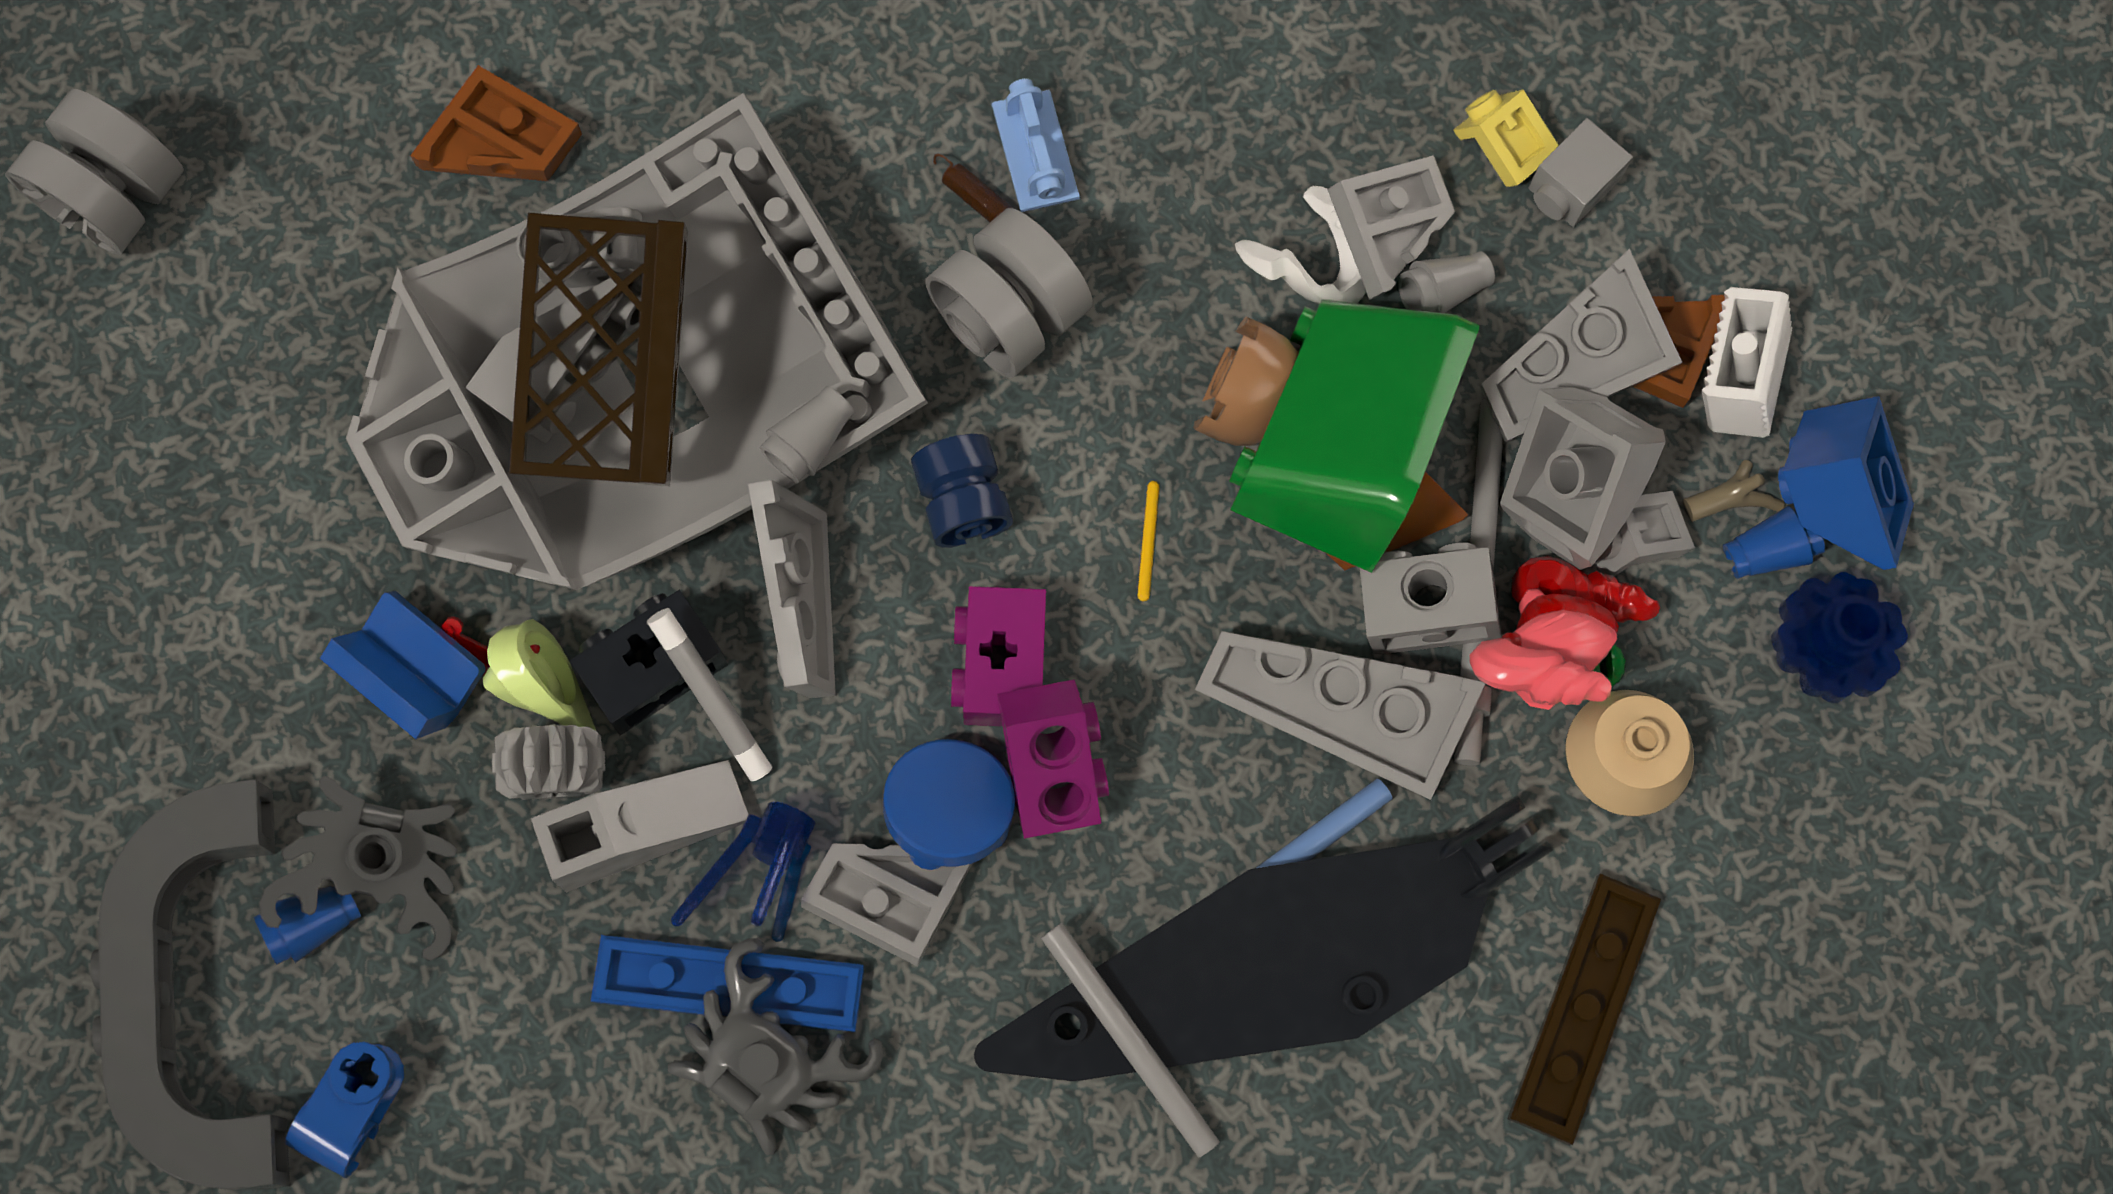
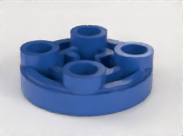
M942 739L930 741L905 753L891 769L884 787V820L895 842L910 855V859L918 867L933 870L941 866L956 867L971 864L988 856L1007 840L1015 808L1014 787L1004 766L985 749L961 740Z

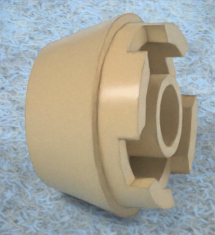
M1617 690L1612 691L1605 701H1589L1577 713L1567 734L1566 760L1574 782L1581 792L1593 803L1615 814L1643 816L1666 808L1683 793L1692 775L1694 749L1685 723L1671 706L1659 698L1644 692Z

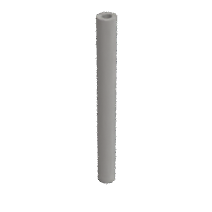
M1063 923L1057 925L1041 937V940L1197 1157L1205 1155L1217 1146L1220 1141Z

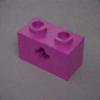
M969 586L968 606H956L954 644L966 645L965 669L953 668L951 707H963L964 725L1002 726L997 694L1043 685L1046 589ZM993 645L1006 646V655L1009 658L1005 660L1004 669L991 668L989 656L993 653Z

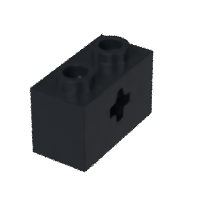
M680 589L668 597L662 593L649 598L634 611L633 616L635 618L614 632L611 629H604L595 633L581 644L578 649L580 654L569 660L619 736L691 690L647 624L649 618L657 612L670 608L712 675L728 666L721 649ZM644 647L654 654L657 661L656 664L647 669L639 662L636 653Z

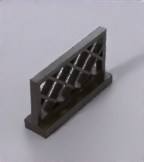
M528 212L510 474L670 487L688 230L685 222L658 220V223ZM542 229L569 231L586 251L556 275L540 257ZM581 233L605 235L591 245ZM618 236L645 238L644 263L622 281L601 257L599 252ZM594 258L617 286L590 309L586 310L565 286L564 282ZM541 268L551 280L538 291L539 270ZM643 277L640 301L629 288ZM559 288L581 313V316L552 340L536 322L537 305ZM624 293L640 311L639 328L617 345L594 317ZM589 323L612 351L582 375L559 347ZM536 332L546 346L533 356ZM638 341L637 362L635 366L624 352ZM554 353L577 381L547 405L531 386L532 370ZM617 358H620L635 375V391L613 410L589 382ZM584 387L608 416L578 440L554 412ZM531 397L542 411L529 421ZM633 406L631 431L620 416ZM549 418L572 446L552 463L527 462L528 434ZM614 422L631 441L629 469L602 467L585 446ZM579 452L590 466L568 465L565 463Z

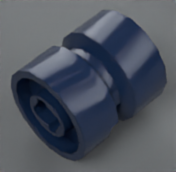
M983 434L956 435L929 444L913 455L911 464L920 495L932 499L925 509L935 545L941 548H953L967 544L965 539L980 535L982 539L996 536L1013 524V517L1005 492L999 489L998 484L991 482L998 475V468L988 437Z

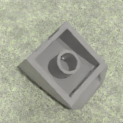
M1574 387L1539 389L1500 505L1511 519L1533 540L1579 570L1591 567L1610 545L1641 497L1666 443L1663 429L1653 427L1609 401L1606 396Z

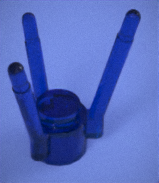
M780 802L768 803L762 818L749 814L739 835L672 915V925L676 927L681 926L752 842L756 844L752 854L758 860L770 866L751 916V922L754 926L763 924L784 870H787L771 934L775 942L782 941L791 915L802 867L811 850L808 841L816 822L801 810Z

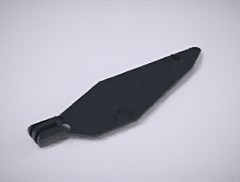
M1517 795L1452 838L1249 869L1095 969L1166 1067L1357 1039L1465 969L1469 963L1488 893L1551 853L1553 849L1547 840H1543L1495 870L1491 862L1540 830L1533 817L1507 830L1483 847L1477 843L1476 840L1525 808ZM1073 983L979 1042L974 1051V1060L977 1066L986 1072L1065 1081H1081L1136 1072ZM1064 1013L1074 1014L1080 1023L1078 1033L1070 1039L1059 1037L1054 1029L1056 1019Z

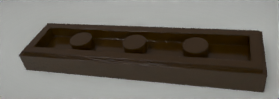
M1603 874L1596 876L1510 1109L1508 1120L1566 1145H1573L1661 898Z

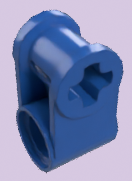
M367 1042L351 1043L340 1049L333 1057L330 1066L313 1095L306 1101L295 1117L287 1133L285 1144L345 1179L348 1178L360 1164L354 1159L367 1137L374 1140L378 1133L379 1123L400 1090L404 1079V1065L400 1056L390 1047ZM359 1062H373L371 1070L379 1075L375 1086L361 1085L363 1078L355 1072Z

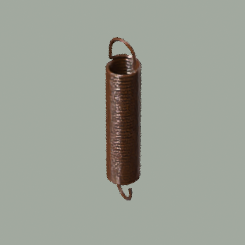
M934 155V165H936L935 160L938 156L950 163L942 177V183L956 193L960 199L967 202L978 214L987 219L989 223L1006 208H1013L1004 199L999 197L997 193L990 190L977 176L970 173L961 163L953 166L952 161L944 155Z

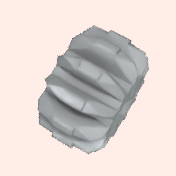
M556 724L549 726L532 725L525 728H512L511 730L503 731L495 737V752L492 753V774H495L496 790L509 799L546 800L584 797L585 795L594 794L602 788L603 772H605V751L602 749L601 736L590 727Z

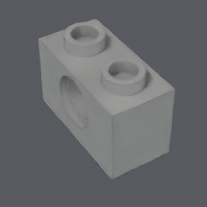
M1453 543L1441 547L1438 550V554L1415 557L1409 552L1392 551L1383 553L1372 573L1360 568L1366 634L1374 655L1477 643L1501 638L1494 571L1489 547L1477 548L1476 545L1471 543ZM1436 585L1447 591L1445 597L1433 606H1421L1414 602L1415 595L1423 587Z

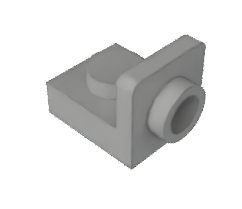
M1673 491L1641 495L1622 528L1607 549L1596 560L1595 565L1598 572L1616 576L1632 565L1679 558L1695 548Z

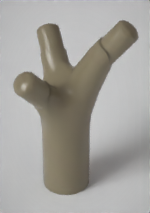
M1748 460L1741 462L1737 472L1728 481L1715 488L1683 499V504L1691 522L1738 507H1765L1773 511H1780L1784 508L1785 503L1771 495L1753 491L1763 485L1765 479L1759 473L1749 478L1753 464Z

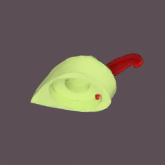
M448 617L443 623L442 630L485 665L483 686L492 694L513 706L538 713L563 726L577 725L578 727H590L596 731L568 658L555 637L542 624L531 619L521 624L506 626L490 638L487 647L461 633L464 626L462 620L458 617Z

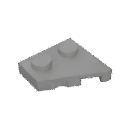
M1434 155L1342 180L1327 189L1369 300L1377 298L1393 288L1396 284L1394 279L1408 263L1417 259L1428 245L1429 237L1439 231L1455 213Z
M833 843L801 898V907L918 967L972 863L956 867L941 866L938 869L927 870L915 865L910 859V855L899 845H889L883 849H872L864 844Z

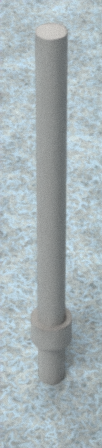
M1483 399L1480 402L1470 543L1476 545L1477 548L1489 547L1494 571L1503 437L1486 400ZM1481 642L1463 644L1461 677L1479 680L1469 660L1471 652ZM1486 684L1455 748L1454 762L1467 766L1480 764L1483 717L1490 715L1492 689L1486 686Z

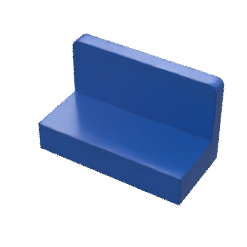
M390 591L382 595L362 630L332 638L320 657L325 664L414 739L447 728L459 714L485 672V665L396 591Z

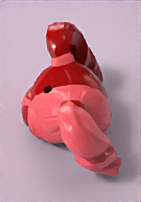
M1549 556L1530 558L1518 568L1511 581L1512 597L1519 603L1518 608L1521 613L1516 631L1506 633L1501 638L1482 641L1471 652L1469 663L1480 681L1493 688L1516 692L1530 707L1549 710L1559 702L1565 705H1580L1585 699L1602 702L1610 696L1612 685L1603 673L1592 670L1608 655L1615 645L1619 628L1617 622L1624 623L1628 620L1647 621L1657 616L1660 605L1657 600L1648 597L1641 587L1627 582H1619L1612 575L1602 574L1598 571L1586 574L1560 558Z

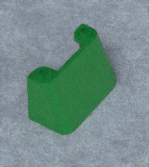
M1321 300L1316 311L1305 306L1289 340L1300 345L1298 356L1256 451L1244 446L1229 479V482L1240 486L1230 510L1372 573L1414 501L1480 325L1455 314Z

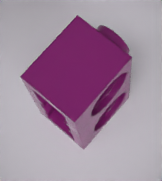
M1075 679L997 694L1011 780L1015 792V803L1024 839L1102 824L1098 798L1109 796V788L1102 757L1092 759L1090 743L1101 741L1099 721L1094 702L1082 704ZM1051 726H1063L1054 733H1041L1044 729ZM1061 782H1070L1068 785L1062 788H1051L1055 784Z

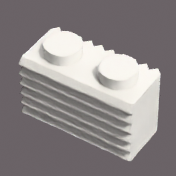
M1731 287L1724 291L1725 301L1721 302L1723 311L1719 313L1720 322L1716 324L1718 333L1714 335L1713 354L1709 356L1708 376L1704 378L1705 388L1702 389L1707 424L1713 432L1766 437L1770 434L1792 333L1789 295L1780 291Z

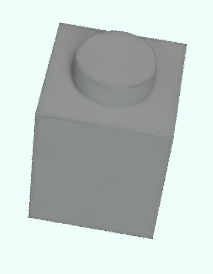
M1586 118L1538 166L1528 189L1534 193V201L1537 207L1546 216L1554 220L1563 218L1574 228L1621 180L1633 156L1591 120Z

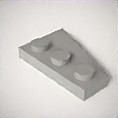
M1630 248L1480 385V389L1505 443L1524 435L1539 389L1574 387L1609 397L1677 367L1682 363Z
M772 479L748 483L778 649L777 665L784 682V687L808 698L836 696L827 513Z

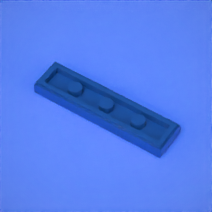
M601 935L591 1002L705 1015L703 996L707 991L715 990L719 997L723 1016H728L731 1011V1000L726 984L724 967L725 958L730 950ZM755 952L744 956L741 968L747 977L756 979L766 973L774 977L773 984L754 1000L752 1009L755 1013L762 1014L774 1011L779 1016L780 1024L856 1033L864 965Z

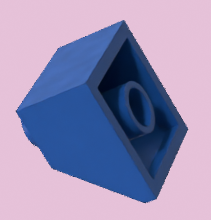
M1877 396L1804 411L1796 435L1790 438V452L1785 466L1780 467L1778 473L1779 488L1786 504H1794L1801 527L1883 570L1897 568L1914 503L1880 397Z

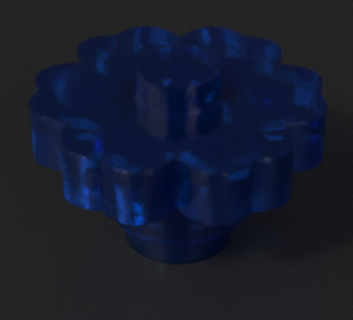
M1847 572L1836 574L1827 583L1817 578H1809L1779 605V614L1784 623L1771 635L1772 645L1777 652V664L1781 670L1787 673H1800V687L1809 696H1821V698L1831 703L1843 701L1852 692L1861 697H1869L1879 691L1900 670V661L1894 652L1908 640V633L1902 624L1901 610L1894 603L1878 602V587L1871 580L1857 579V577Z

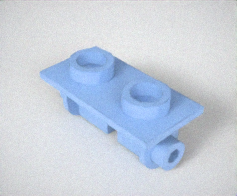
M1020 79L1013 82L1009 86L1010 94L1007 98L992 102V109L1020 211L1026 212L1080 199L1050 90L1041 91L1040 88L1033 86V82L1030 79Z

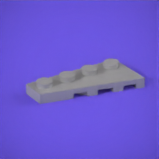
M1222 631L1195 690L1431 800L1486 683L1472 678Z

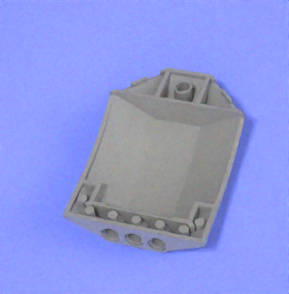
M744 93L608 177L541 212V214L566 215L590 212L604 207H626L642 213L643 222L658 223V220L685 222L688 230L679 366L706 411L708 418L674 436L670 487L509 473L513 422L465 387L501 337L520 327L524 263L518 257L516 242L522 227L527 224V220L488 238L404 271L397 267L391 287L396 292L385 330H378L365 377L370 379L360 415H353L346 440L403 547L578 590L674 549L751 510L752 504L748 483L772 479L787 489L797 484L782 474L764 456L760 446L769 438L766 430L812 400L826 386L840 393L850 403L855 413L843 426L818 470L928 404L881 316L815 205ZM637 237L638 262L643 264L645 238ZM564 243L555 244L546 251L543 257L546 264L554 262L560 257L564 250ZM540 279L538 284V291L543 286H545V284ZM594 286L568 289L576 297ZM560 289L553 291L537 305L536 318L568 301ZM617 359L599 380L590 383L613 410L634 393ZM585 390L576 402L575 414L567 428L579 440L608 415ZM633 406L620 416L631 431ZM613 422L586 445L585 448L602 467L629 469L631 441ZM562 432L553 434L547 444L528 434L526 461L552 463L568 450L572 444ZM579 452L565 463L568 465L590 466ZM806 474L800 481L804 480L810 475Z

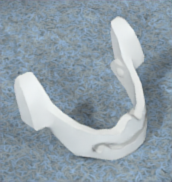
M1311 186L1304 193L1303 198L1316 213L1328 222L1333 233L1340 260V271L1334 283L1323 286L1318 285L1305 271L1292 251L1288 249L1278 251L1250 240H1241L1235 243L1239 256L1255 272L1270 280L1282 277L1294 291L1309 301L1318 304L1321 300L1357 304L1366 293L1327 188Z

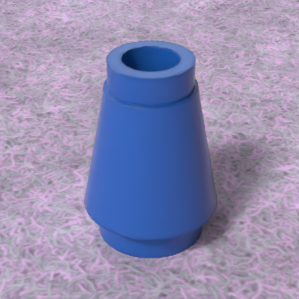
M1786 506L1737 536L1733 541L1723 544V551L1728 560H1733L1734 567L1732 571L1735 578L1739 579L1747 575L1753 576L1811 565L1814 556L1825 552V543L1822 537L1801 527L1796 510Z
M328 886L318 889L317 909L312 915L303 913L300 900L296 896H292L276 902L275 910L282 919L278 928H268L261 919L260 914L255 916L254 920L276 965L290 958H293L295 963L347 927L350 922L360 918L361 914L351 894L340 896L337 894L334 886Z

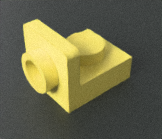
M1496 90L1485 93L1465 109L1469 118L1453 129L1460 140L1476 139L1506 187L1519 185L1535 172L1538 166L1559 146L1524 90L1499 95Z

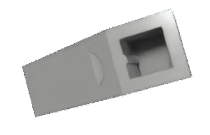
M628 268L617 275L623 281L634 270ZM643 277L629 288L640 301ZM609 278L577 295L576 298L588 310L617 285ZM623 293L595 316L594 319L618 345L628 331L634 330L639 326L640 311ZM568 300L538 316L536 322L553 340L577 320L581 313ZM589 323L559 347L582 375L612 351ZM520 327L501 337L465 387L512 422ZM536 332L533 356L546 346ZM554 353L532 370L531 386L547 405L577 381ZM611 364L589 383L599 380L608 371ZM584 387L554 412L566 426L571 422L575 414L576 402L584 393ZM531 397L529 421L542 411ZM547 418L529 434L547 444L553 434L561 431Z
M725 760L596 793L531 818L552 881L567 893L748 823L751 819L730 762Z

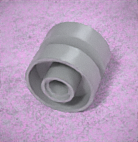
M70 89L45 121L50 133L69 153L52 145L31 140L6 171L5 176L28 200L70 229L77 219L82 216L84 218L82 233L94 244L115 255H121L145 223V219L138 208L122 192L149 203L160 204L182 175L184 168L179 160L147 127L128 113L107 104L87 92Z
M1006 208L974 236L973 242L978 257L968 251L958 250L926 278L925 283L934 305L956 337L975 355L985 357L983 360L995 372L1004 377L1013 378L1044 351L1045 341L1041 330L1053 336L1062 335L1092 308L1093 299L1081 272L1057 241L1026 214L1013 208Z

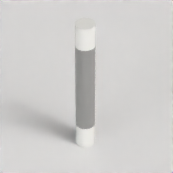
M670 608L663 609L649 618L647 624L750 781H756L767 775L771 771L772 765Z

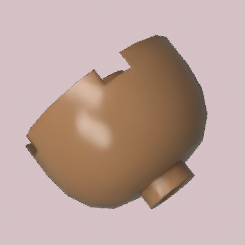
M1246 316L1235 331L1243 335L1237 351L1226 347L1203 398V401L1215 398L1214 401L1216 402L1209 417L1204 416L1195 421L1193 427L1196 431L1213 439L1235 446H1251L1260 443L1298 356L1297 350L1286 337L1269 326Z

